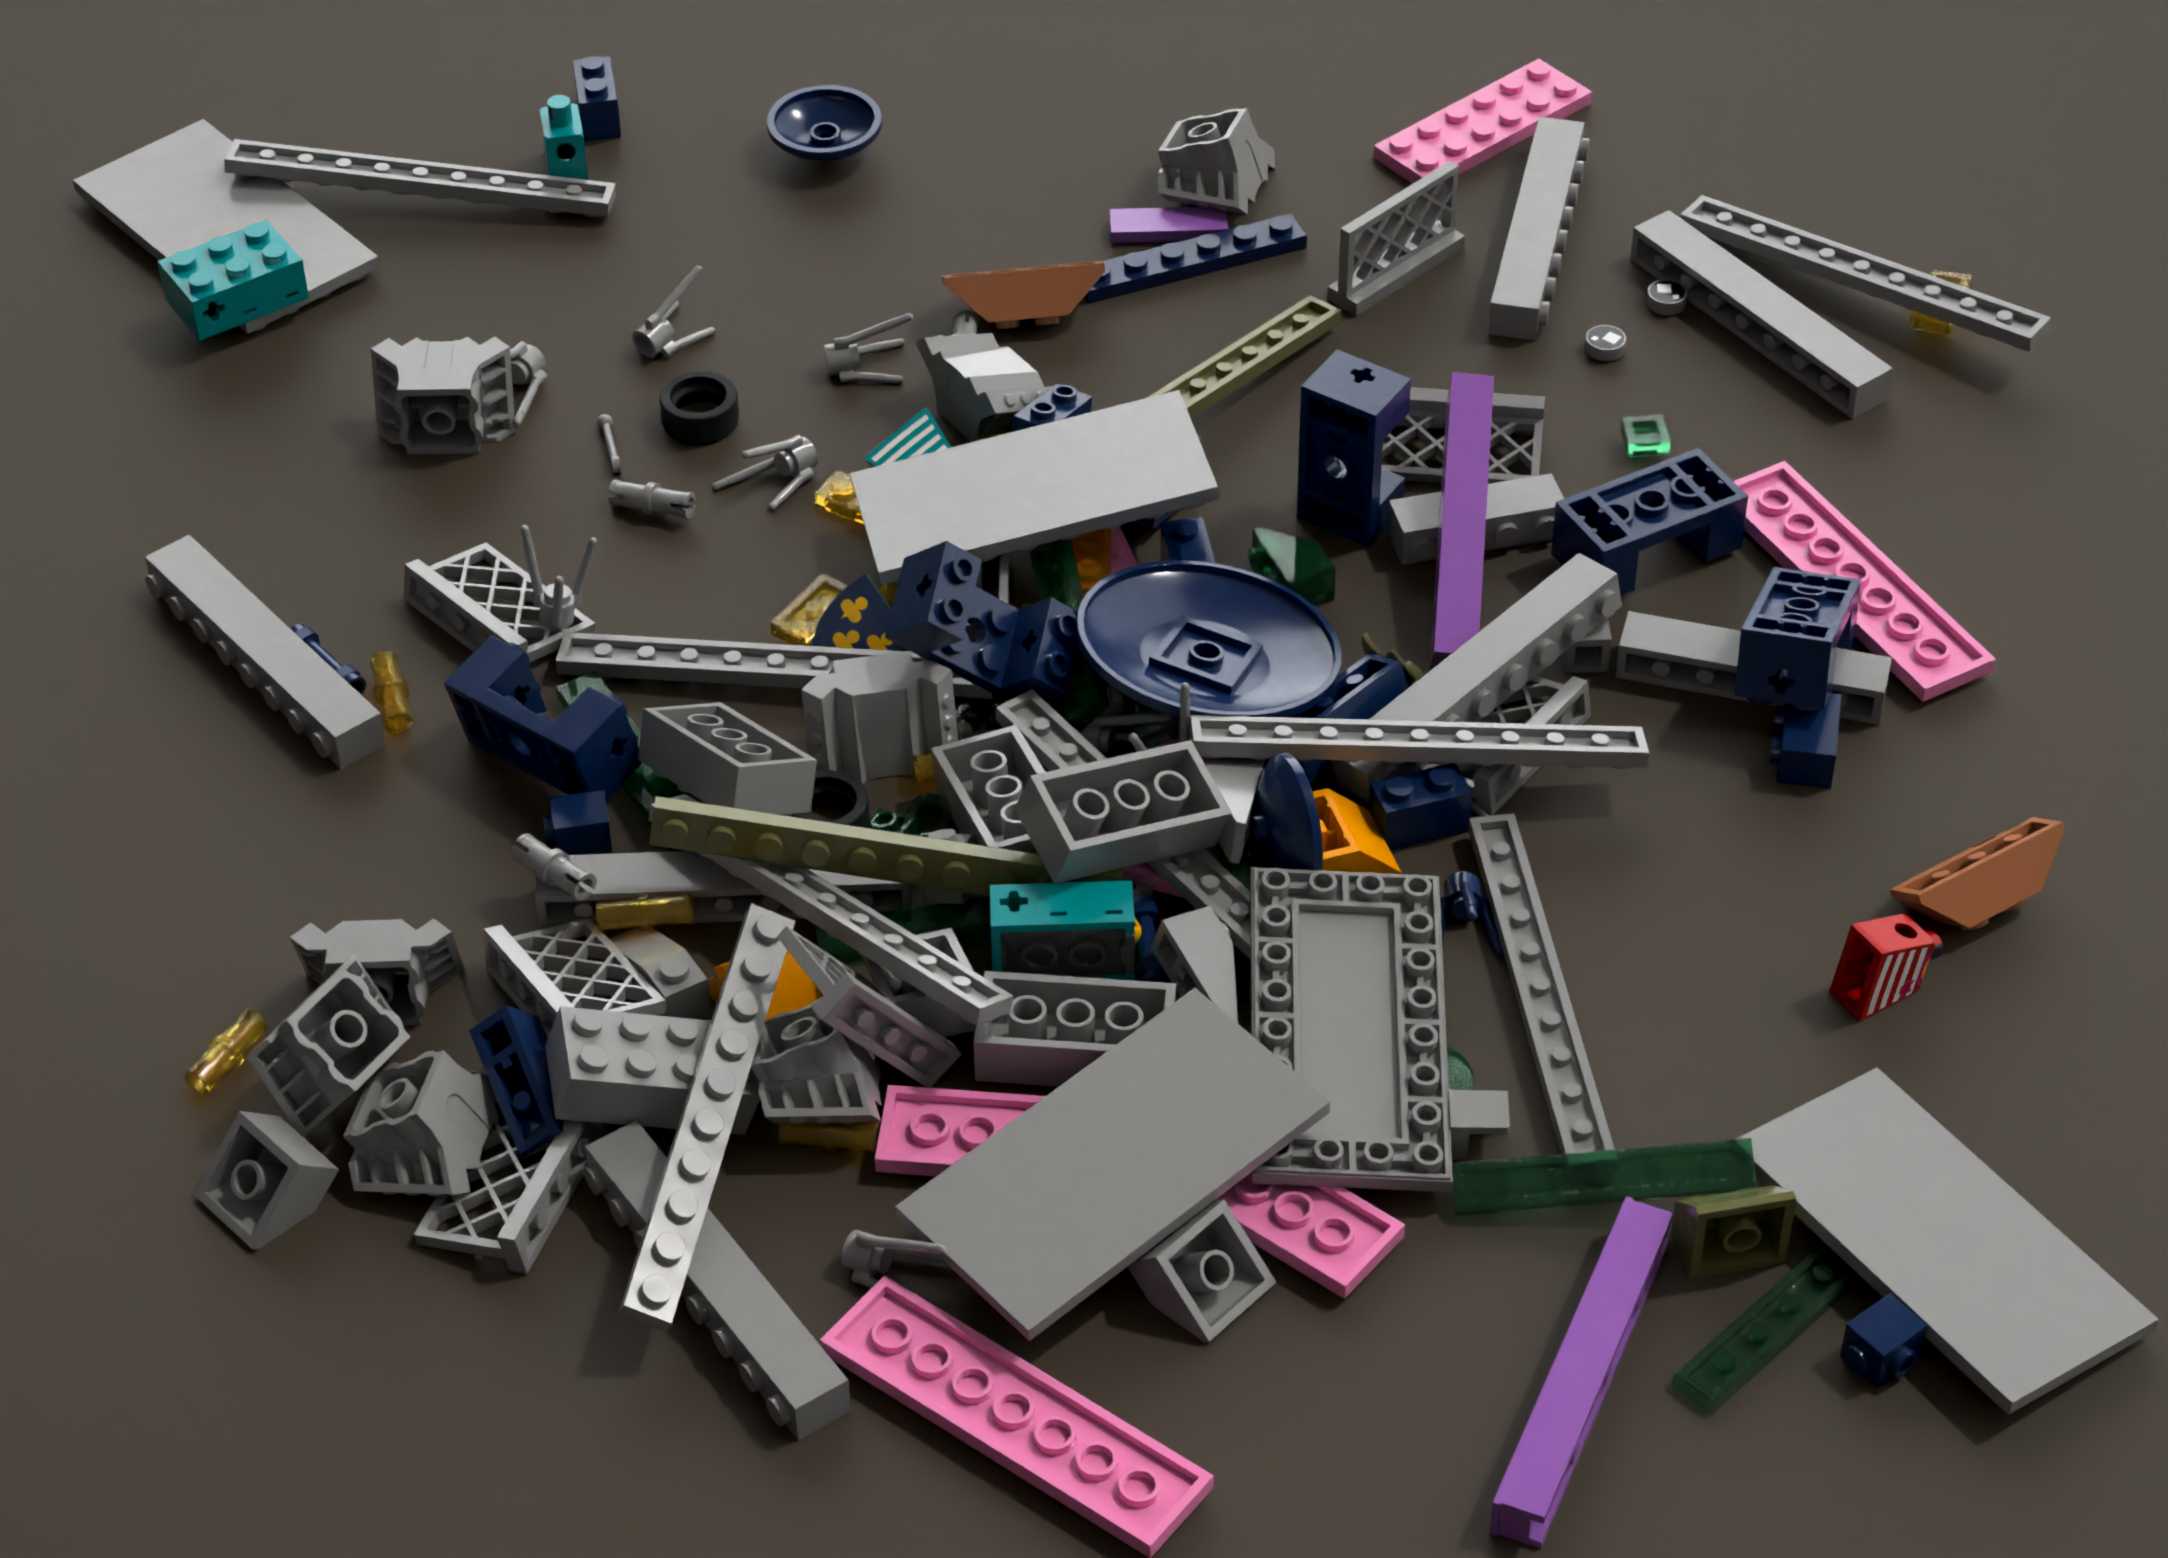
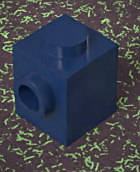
M604 790L549 797L552 816L543 817L546 844L556 843V848L568 855L613 854Z
M1889 1293L1846 1323L1840 1356L1845 1359L1847 1365L1855 1373L1863 1375L1878 1388L1893 1376L1896 1378L1904 1376L1913 1367L1916 1360L1921 1357L1927 1324Z

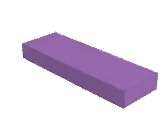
M1216 208L1109 209L1111 244L1180 242L1204 234L1228 230L1227 211H1219Z

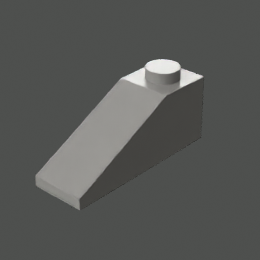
M1233 757L1208 758L1205 765L1232 812L1228 823L1218 839V843L1229 862L1239 864L1250 830V817L1254 816V798L1264 769L1265 760Z
M1211 905L1163 919L1151 949L1170 981L1176 983V991L1179 996L1182 997L1193 988H1196L1238 1023L1234 948L1227 925L1219 920Z
M646 923L610 938L611 942L666 1000V1013L658 1016L701 1020L712 1018L708 979L685 948Z

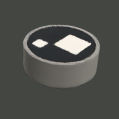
M1670 279L1657 280L1651 283L1647 289L1646 304L1650 310L1657 314L1674 315L1685 309L1688 292L1686 287L1678 281Z
M1598 325L1587 331L1585 351L1590 357L1607 362L1617 360L1624 355L1626 335L1621 329L1611 325Z

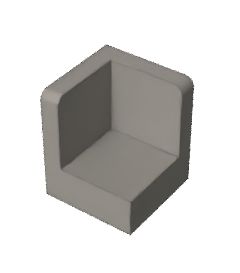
M1449 1090L1452 1160H1468L1470 1134L1506 1135L1509 1133L1508 1091Z

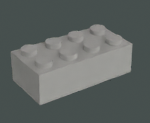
M721 702L643 708L638 760L653 769L655 775L667 778L677 784L679 790L691 793L699 798L701 803L790 817H792V814L811 812L817 765L815 758Z
M1017 725L931 748L936 792L960 834H975L977 845L1038 854L1015 811V807L1030 775L1044 773L1045 770Z
M1191 740L1030 775L1015 807L1020 821L1054 884L1213 847L1216 845L1232 815L1229 806Z
M984 971V978L1013 995L1011 1013L976 1026L973 1042L975 1081L1059 1087L1176 1001V983Z
M560 1006L545 1045L555 1118L627 1125L637 1120L644 1127L677 1129L711 1020ZM752 1067L749 1071L730 1134H746L760 1101L758 1093L759 1080Z

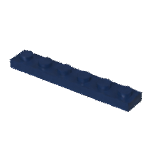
M1287 214L1247 225H1239L1236 228L1212 234H1204L1176 243H1168L1140 252H1132L1125 256L1102 261L1105 263V272L1084 298L1089 304L1305 249L1307 247V235L1292 214Z

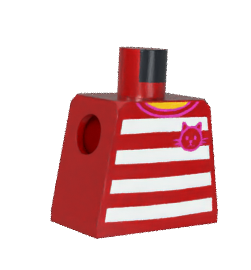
M1904 914L1852 924L1829 993L1859 1022L1915 994L1920 989L1929 961L1942 955V941L1935 932H1925L1909 916Z

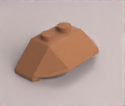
M1102 261L950 274L941 275L944 286L987 322H995L996 329L1020 327L1019 320L1035 318L1036 325L1060 323L1059 316L1069 315L1103 275L1105 263Z
M2031 817L2019 823L2018 826L2001 832L1890 889L1893 899L1938 922L1960 926L1962 930L1982 928L1989 923V918L2000 912L2019 909L2025 904V899L2041 892L2065 832L2063 822Z

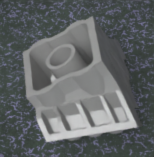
M1247 108L1229 109L1217 114L1198 115L1177 121L1157 151L1162 163V167L1158 171V194L1167 200L1185 205H1197L1201 208L1210 207L1223 212L1229 211L1248 215V202L1255 203V196L1260 185L1264 181L1268 182V168L1275 169L1274 148L1259 138Z
M993 333L938 335L923 338L916 342L933 379L936 411L971 442L1012 432L1014 415L1053 387H1044L1038 371L1032 368L1009 346L999 347Z
M494 336L481 345L469 337L454 341H422L416 337L403 346L388 338L371 348L377 434L391 444H402L406 447L407 454L480 453L481 443H498L516 432L515 425L513 424L515 414L510 346Z
M910 651L832 661L833 668L829 674L816 675L801 689L808 755L817 760L816 771L834 770L845 772L857 778L862 785L866 781L876 778L909 775L916 779L928 766L933 768L931 748L958 741L952 670L932 660L915 662Z
M434 918L417 930L402 919L342 921L327 933H324L310 922L290 936L306 974L320 985L355 953L392 1011L401 1019L403 1026H421L429 994L465 969L452 932Z
M354 953L284 1019L268 1037L252 1050L247 1059L297 1132L304 1137L338 1105L355 1093L411 1036L406 1032L401 1019L392 1011Z
M821 998L815 1000L810 1005L792 1012L779 1013L765 1021L751 1067L759 1080L758 1093L764 1115L773 1123H793L797 1125L804 1123L828 1124L831 1122H842L845 1124L853 1122H881L877 1106H882L879 1082L880 1078L884 1077L880 1060L883 1059L822 1021L812 1009Z
M444 1050L439 1052L427 1051L414 1060L401 1064L398 1062L389 1063L379 1071H376L368 1079L343 1135L355 1148L349 1162L354 1191L382 1192L385 1195H394L396 1193L419 1195L421 1193L428 1194L429 1196L470 1193L466 1169L482 1168L480 1162L482 1148L493 1124L500 1123L495 1104L497 1099L486 1071H467L459 1066Z

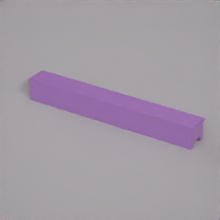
M1452 372L1446 404L1429 671L1480 631L1494 376Z
M1626 1196L1493 1500L1489 1534L1494 1536L1501 1535L1539 1549L1542 1548L1669 1247L1670 1239L1666 1238V1234L1672 1223L1674 1213L1634 1201L1633 1198Z

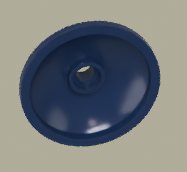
M817 85L793 91L780 98L771 107L767 115L768 134L778 147L793 156L814 161H830L852 156L870 145L877 138L882 127L881 110L871 97L856 89L838 85Z
M1289 753L1276 754L1271 757L1264 767L1256 789L1254 816H1251L1249 821L1251 836L1256 844L1260 843L1268 863L1273 868L1322 870V834L1311 786L1303 768L1293 755Z

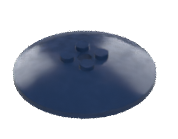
M1184 560L1157 561L1131 566L1114 572L1096 583L1086 593L1078 609L1076 638L1083 656L1093 670L1126 696L1146 706L1180 717L1181 684L1184 682L1190 685V715L1292 717L1305 712L1322 701L1333 689L1340 671L1342 660L1340 641L1325 616L1309 601L1286 586L1240 568L1210 562Z

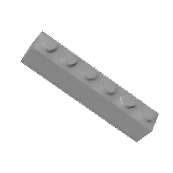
M1628 611L1618 648L1615 678L1750 702L1746 697L1735 696L1740 630ZM1837 648L1832 693L1842 694L1840 718L1875 725L1880 724L1892 657ZM1784 670L1785 677H1787V670ZM1773 701L1772 703L1764 705L1776 707V705L1785 706V703Z

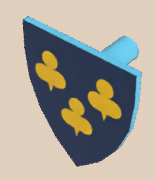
M866 573L847 586L831 601L819 620L811 645L909 651L885 638L892 609Z

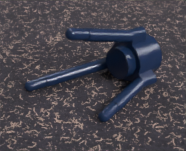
M1467 871L1456 872L1448 876L1443 885L1444 897L1440 898L1442 940L1447 915L1451 914L1454 918L1465 921L1475 920L1478 914L1496 955H1504L1497 929L1489 912L1488 900L1482 897L1479 878Z

